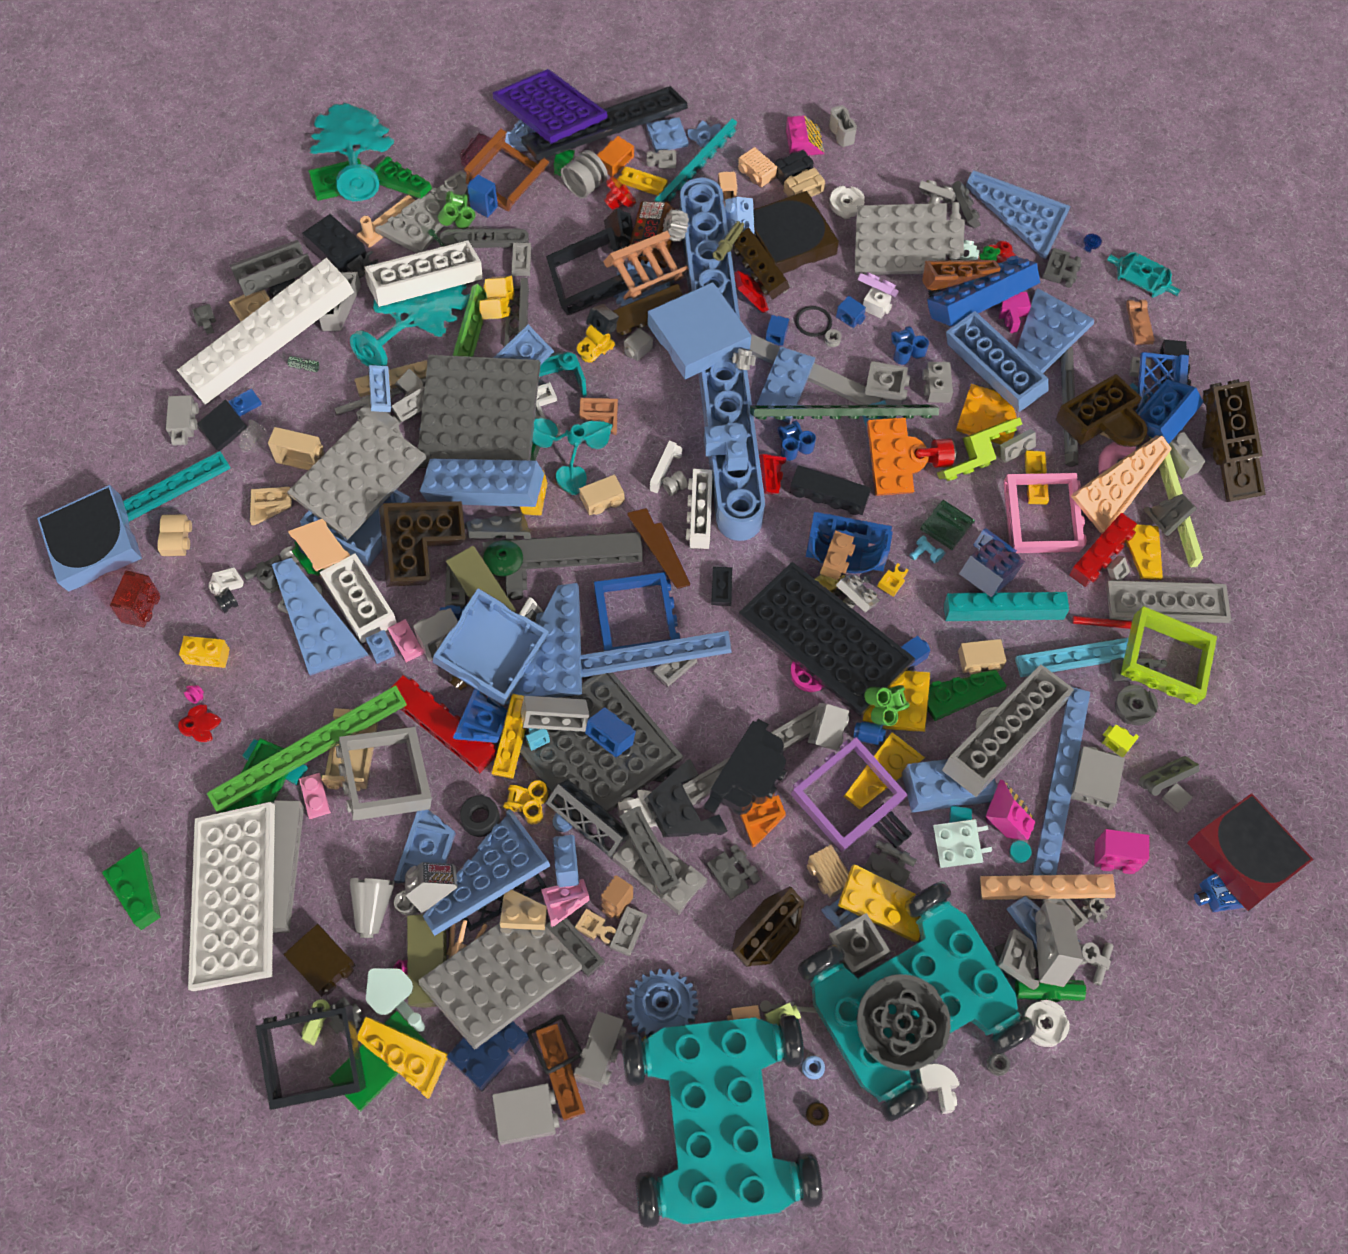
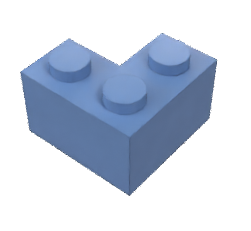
M744 425L704 427L706 456L725 455L727 471L747 470L748 452Z

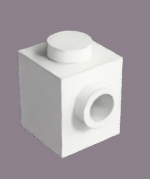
M872 287L863 302V305L866 307L865 311L881 319L884 314L889 313L892 304H890L892 296Z

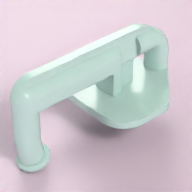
M371 969L368 973L366 1001L374 1011L380 1015H386L397 1008L416 1031L422 1032L425 1028L421 1015L415 1013L404 1001L413 990L412 981L401 969Z

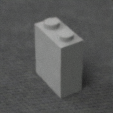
M1084 746L1078 756L1071 799L1111 810L1117 802L1125 758L1119 757L1116 753H1105L1098 751L1095 747Z
M548 1084L493 1094L500 1145L556 1134L555 1128L559 1127L558 1114H553L551 1105L556 1104L554 1089L549 1090Z

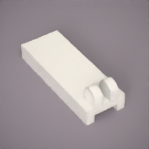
M668 442L650 481V491L658 493L662 479H664L673 458L679 459L682 457V447L676 445L675 442Z

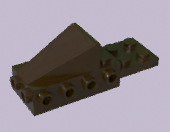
M1239 379L1228 381V385L1223 386L1222 383L1211 384L1209 389L1203 390L1202 397L1207 411L1202 447L1203 449L1213 447V459L1216 461V465H1220L1226 502L1266 495L1259 457H1263L1250 381L1240 382Z

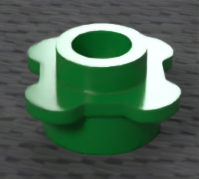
M985 246L983 253L979 257L981 260L996 261L997 255L1000 254V249Z

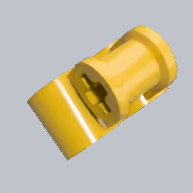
M590 325L586 330V337L577 345V352L581 355L583 361L591 363L601 353L605 355V352L609 349L612 350L615 343L610 339L609 333L603 335Z
M536 780L529 785L528 789L517 785H509V795L503 807L514 812H523L525 821L531 825L541 822L543 818L541 804H544L548 799L546 784ZM536 790L543 791V794L540 796L533 795ZM535 809L538 811V814L535 816L528 815L530 810Z

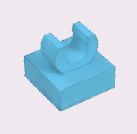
M528 728L530 734L526 736L531 751L550 742L546 729Z

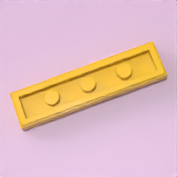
M511 695L492 775L510 779L514 778L526 728H523L521 717L523 695Z

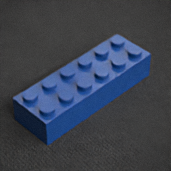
M1011 256L1006 261L997 263L1000 266L999 272L934 293L932 297L927 298L931 318L953 326L974 311L980 313L1039 284L1040 278L1037 263L1029 261V259L1019 258L1018 256Z

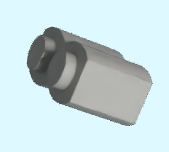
M843 105L831 108L829 128L836 135L838 144L842 147L853 145L857 129L856 123L849 117V112Z

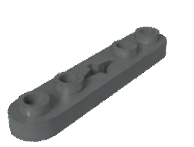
M449 229L440 234V241L443 247L468 240L473 248L513 247V243H529V235L524 229Z

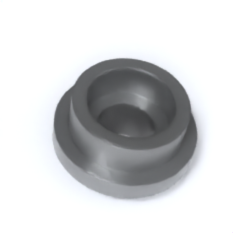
M993 1053L987 1059V1068L993 1075L1002 1076L1009 1071L1010 1061L1005 1054ZM996 1060L1002 1063L1001 1068L995 1067L994 1062Z

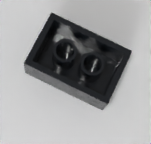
M331 214L302 232L306 247L322 261L327 258L340 273L348 271L344 266L358 255H361L363 258L366 253L365 245Z

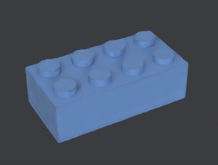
M948 759L908 764L902 772L912 813L950 808L951 806L959 807L991 802L997 788L995 778L975 797L942 771Z

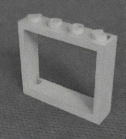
M415 727L339 737V745L335 746L336 757L341 758L339 773L345 779V782H342L344 795L348 794L349 799L346 800V809L348 812H351L353 821L430 809L432 797ZM407 743L418 795L359 803L349 750Z

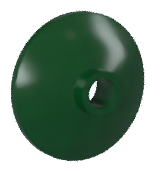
M500 540L487 547L483 555V561L492 574L509 576L521 567L523 553L514 542Z

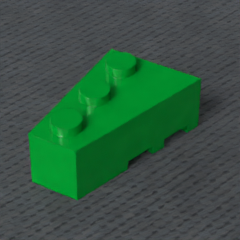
M141 847L104 870L102 874L132 922L140 930H143L161 918L154 890L148 854Z

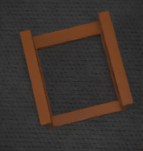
M500 129L464 168V171L467 172L466 184L468 185L470 180H473L501 149L532 169L530 174L508 199L496 192L498 206L509 212L515 202L537 177L544 172L549 161L544 158L538 164L506 143L507 132Z

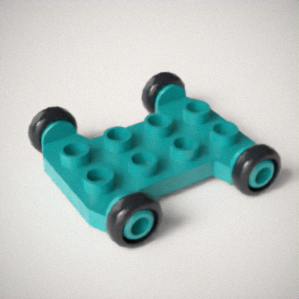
M943 881L927 887L905 903V909L910 917H921L916 923L918 924L922 941L859 979L848 971L843 963L840 964L844 959V952L835 943L819 950L798 965V971L804 980L809 981L813 979L810 983L813 1006L860 1087L876 1097L878 1102L885 1100L880 1106V1111L888 1122H893L924 1104L928 1100V1092L920 1083L912 1085L913 1081L909 1071L891 1069L876 1061L861 1042L857 1029V1012L864 994L876 982L885 977L899 974L915 976L928 982L938 991L937 993L948 1008L951 1025L950 1033L971 1021L986 1036L993 1034L989 1038L988 1043L996 1054H1003L1036 1033V1025L1031 1018H1020L1021 1014L1017 1008L1016 993L967 915L952 906L950 901H947L951 896V890ZM892 1004L888 1005V1012L895 1014L896 1007ZM912 1010L910 1012V1015L912 1016L913 1020H917L919 1018V1015L915 1010ZM898 1020L897 1023L900 1025L899 1027L903 1028L904 1022L902 1020ZM886 1027L883 1029V1034L886 1037H891L892 1030ZM908 1033L906 1041L913 1043L915 1041L914 1035Z
M795 1015L782 1016L779 1019L778 1025L777 1023L771 1024L754 1017L666 1027L649 1038H644L643 1041L641 1036L635 1032L623 1035L622 1051L627 1084L630 1086L641 1085L645 1081V1075L669 1081L678 1169L662 1177H657L658 1180L649 1171L641 1172L636 1176L639 1221L643 1227L657 1226L660 1216L682 1224H693L780 1213L794 1202H799L800 1199L807 1208L818 1207L821 1204L823 1198L821 1173L817 1157L813 1153L805 1152L799 1154L796 1164L794 1161L772 1158L762 1069L776 1062H781L782 1059L788 1067H798L803 1063V1037L799 1020Z

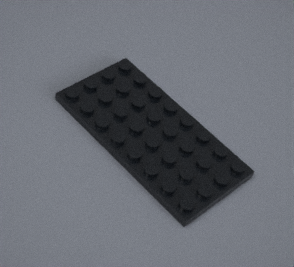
M791 562L738 614L742 620L860 716L872 706L865 700L867 689L870 687L889 688L915 661L911 654L794 562Z

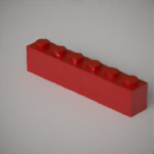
M403 675L392 686L398 688L407 704L400 710L478 774L496 757L495 746L491 742L454 739L453 737L461 718L458 715L453 716L449 713V709L440 702L438 704L430 692L427 690L423 692L414 679H407Z

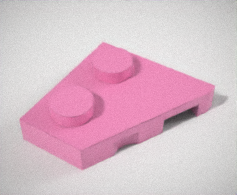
M584 879L579 880V885L553 886L541 889L551 926H555L589 901V894Z

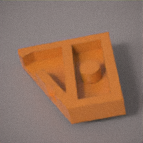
M779 795L774 796L772 799L768 798L763 804L753 803L751 810L747 814L740 815L752 848L785 818L786 813Z

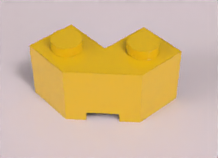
M498 276L485 279L484 290L487 293V298L481 300L479 305L482 319H498L509 316L511 308L508 307L509 301L514 298L512 276Z

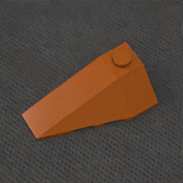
M995 260L925 261L922 282L927 289L936 291L999 272L1000 266Z

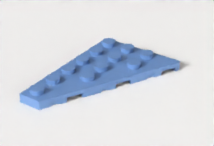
M577 583L558 585L538 623L539 626L549 631L547 638L511 695L558 698L582 694L579 586ZM510 695V697L508 698V700L506 701L505 704H509V703H510L511 695Z
M511 809L506 811L505 818L500 824H496L493 827L492 832L478 846V852L471 860L468 859L464 867L458 871V888L429 908L423 915L434 936L550 866L547 858Z

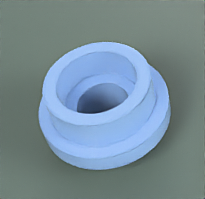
M809 1056L802 1064V1071L809 1079H819L824 1074L825 1064L821 1058ZM810 1064H815L818 1069L816 1072L810 1071Z

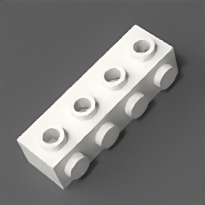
M693 469V478H689L688 490H692V495H688V507H691V512H687V523H690L691 527L686 530V540L690 541V548L709 549L712 470Z

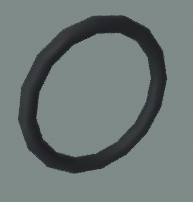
M809 306L798 312L795 324L801 333L811 337L823 336L831 329L832 318L825 309L818 306ZM812 309L823 312L828 318V327L820 333H809L803 330L799 324V317L803 312Z

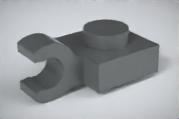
M210 304L192 309L198 327L204 326L207 335L214 333L211 323L216 322Z

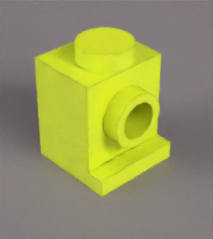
M1110 725L1103 734L1106 738L1102 744L1120 757H1124L1139 736L1135 734L1133 737L1125 728L1118 725L1114 727Z

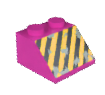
M806 116L787 117L786 134L790 154L802 149L808 155L824 154L820 127Z
M1000 780L986 817L1005 837L1029 840L1035 820L1025 802L1004 780Z

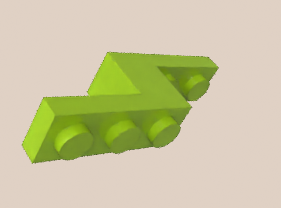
M1021 418L1010 419L964 437L963 441L970 460L936 472L938 478L951 481L958 478L957 474L963 472V475L974 472V468L977 466L984 468L991 465L990 461L997 458L990 440L1000 437L999 433L1004 431L1006 434L1016 431V427L1022 425Z

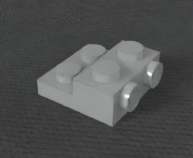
M871 361L865 395L882 397L883 401L889 404H901L902 400L906 401L908 390L904 389V387L909 385L910 375H907L908 367Z

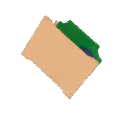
M323 519L288 531L289 535L296 540L294 542L295 549L292 552L308 574H315L321 577V571L350 556L339 544Z

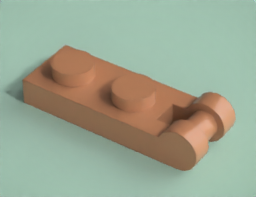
M1127 300L1126 307L1135 345L1153 344L1155 340L1147 310V300H1140L1139 302Z

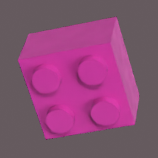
M1105 829L1095 841L1094 866L1101 867L1103 871L1118 869L1122 870L1125 874H1135L1149 861V835Z

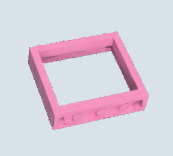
M1077 473L1007 474L1003 485L1009 545L1017 550L1016 553L1080 552L1086 546L1087 538L1083 534L1084 516H1081V508L1070 496L1081 487L1080 480H1077ZM1068 484L1074 541L1022 542L1016 485Z

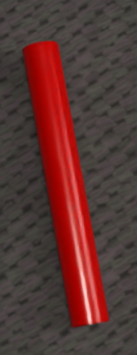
M1081 616L1072 617V624L1131 629L1132 621Z

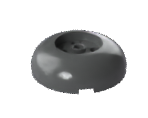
M903 974L885 977L872 985L864 994L857 1012V1029L861 1042L867 1052L882 1065L900 1071L920 1069L937 1059L947 1045L951 1028L948 1008L937 993L938 991L928 982L918 977ZM892 1004L896 1007L895 1014L888 1012V1005ZM912 1010L918 1013L919 1018L917 1020H913L910 1015ZM898 1020H902L904 1022L903 1028L899 1027L900 1025L897 1023ZM888 1027L892 1030L891 1037H886L883 1034L884 1028ZM908 1033L914 1035L915 1041L913 1043L906 1041Z

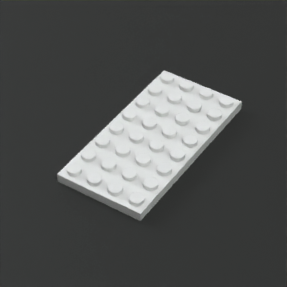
M271 802L195 818L188 990L190 991L272 977L275 804Z

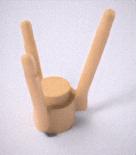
M466 920L462 922L458 942H455V944V924L450 926L448 959L467 946L462 944L467 925ZM487 924L482 926L475 940L484 934Z

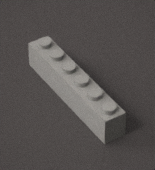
M274 801L273 933H290L304 806L301 801Z

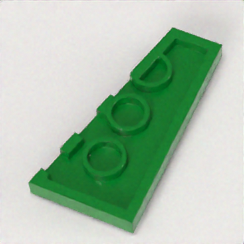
M389 156L373 169L379 178V185L420 199L432 189L430 182L417 174H412L408 168L404 169L397 161L393 162Z
M997 670L972 674L966 678L956 677L945 682L935 681L929 685L927 710L933 720L937 721L1006 690L1007 685Z

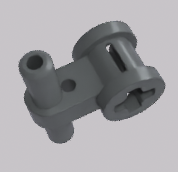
M276 555L266 562L262 561L256 564L257 567L244 573L243 576L247 581L257 576V579L263 583V588L266 592H276L280 587L272 564L282 560L279 555Z

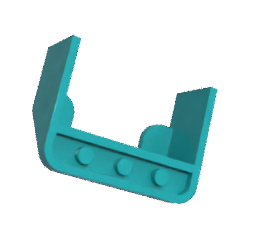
M567 351L553 353L540 365L539 377L573 369L582 396H587L586 379L575 354Z

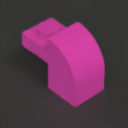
M1021 292L1002 303L999 319H1005V326L1009 328L1010 333H1017L1021 323L1019 317L1028 316L1031 308L1028 293Z

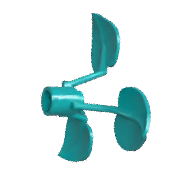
M545 418L535 419L532 440L535 445L548 448L552 445L553 440L558 441L567 436L569 443L574 446L569 467L562 466L556 472V482L563 490L571 495H577L580 493L579 488L586 485L587 475L584 469L573 467L577 448L584 440L590 448L601 449L605 447L610 438L612 424L602 421H588L581 425L576 424L572 426L570 431L566 430L564 434L556 437L558 435V428L553 421Z

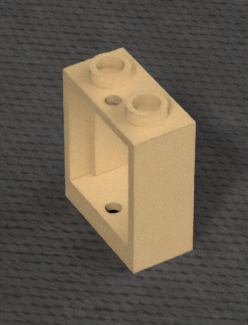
M274 427L268 441L276 463L309 470L325 454L319 437Z

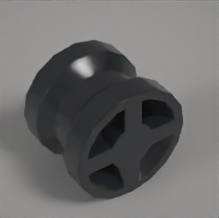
M229 588L223 594L214 596L224 614L231 607L236 608L239 606Z

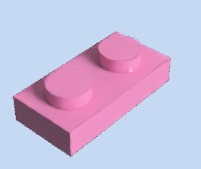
M406 619L387 628L405 662L424 654Z
M320 773L299 779L309 819L331 813Z

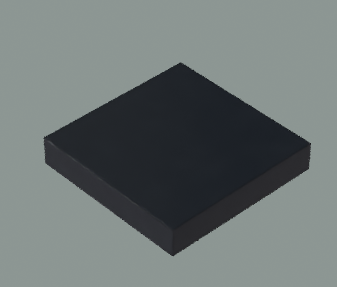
M226 399L197 423L218 451H221L248 428Z

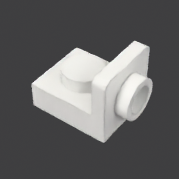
M231 568L212 573L209 589L211 593L221 595L228 588L230 590L241 588L244 582L236 569Z

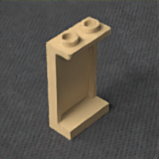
M334 708L333 717L336 720L352 710ZM378 722L355 735L377 732ZM335 746L329 751L325 775H322L321 779L329 789H339V787H342V782H345L344 776H340L339 773L341 758L336 757ZM374 747L349 750L356 791H360L361 788L367 789Z

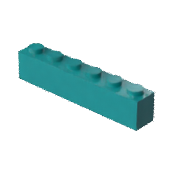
M1067 592L996 593L993 597L986 593H947L944 601L945 621L1064 620L1069 612Z

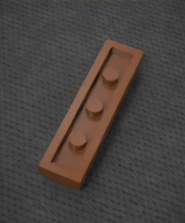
M558 1024L536 1031L548 1069L568 1059ZM568 1064L549 1074L563 1121L586 1114L571 1065Z

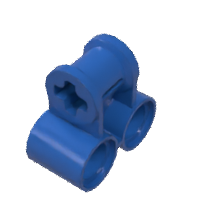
M910 326L898 332H891V339L896 347L894 353V361L900 365L907 364L911 356L915 359L925 357L929 345L926 337L921 335L915 336Z
M795 420L792 421V424L778 427V434L782 440L781 457H786L787 461H792L796 459L798 451L802 454L813 452L816 436L811 431H802L798 421Z

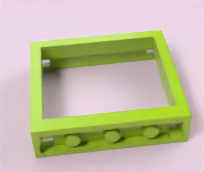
M1142 606L1133 616L1120 675L1128 677L1132 681L1145 684L1149 688L1162 691L1168 696H1174L1184 700L1186 703L1189 702L1197 705L1206 697L1217 636ZM1144 627L1202 650L1195 687L1137 664Z

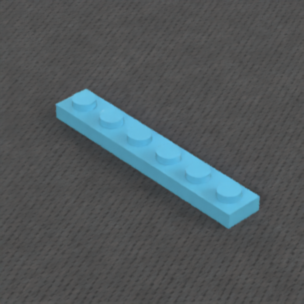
M1128 638L1016 656L1015 661L1020 677L1029 676L1040 664L1049 671L1056 672L1110 663L1111 660L1124 659Z

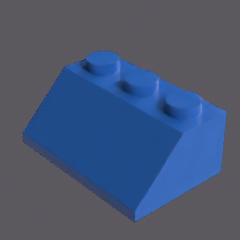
M1166 379L1138 412V415L1147 425L1148 436L1154 438L1156 435L1163 436L1169 444L1202 406L1203 400L1196 387Z

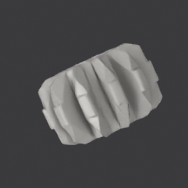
M671 209L664 219L663 232L668 231L671 236L669 240L681 241L687 232L689 218L687 213Z

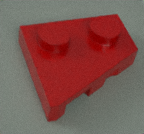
M737 270L734 273L736 288L762 313L767 312L769 308L760 289V283H756L753 278Z
M761 454L759 455L764 494H778L780 481L783 477L781 466L786 463V457Z

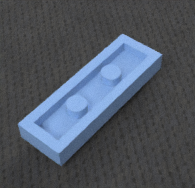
M369 365L371 411L390 412L391 399L388 366Z

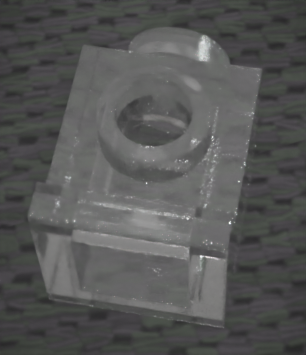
M250 419L248 422L250 426L242 431L239 436L241 442L238 445L242 450L246 452L251 451L255 454L269 439L266 428Z

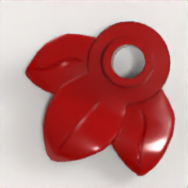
M999 241L996 245H989L990 247L1000 249V254L997 255V263H1002L1007 258L1016 256L1011 244L1006 241Z
M197 705L189 710L187 717L179 721L178 729L184 736H192L198 742L212 741L210 731L221 723V718L216 714L207 713V705ZM186 724H193V726L187 727Z

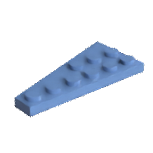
M292 558L272 564L309 675L369 656Z

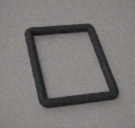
M562 1014L527 1032L529 1041L546 1074H551L582 1057V1049L565 1016ZM561 1019L579 1054L548 1069L532 1034Z

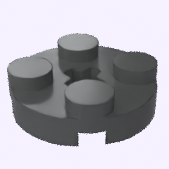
M1126 686L1116 697V712L1126 724L1145 725L1153 719L1157 712L1158 702L1155 695L1150 690L1148 692L1142 689L1143 686ZM1133 701H1135L1136 704H1140L1141 707L1135 709L1132 706Z

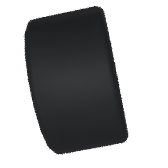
M475 795L468 798L460 809V819L465 831L475 837L489 835L493 827L500 822L499 811L495 802L490 797L484 795ZM478 809H484L488 813V818L481 823H476L472 820L473 812Z

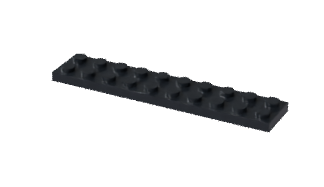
M672 86L604 108L607 112L606 119L583 130H579L570 136L559 139L557 142L550 143L537 132L522 136L521 143L538 161L653 120L664 118L670 114L678 113L688 109V102Z

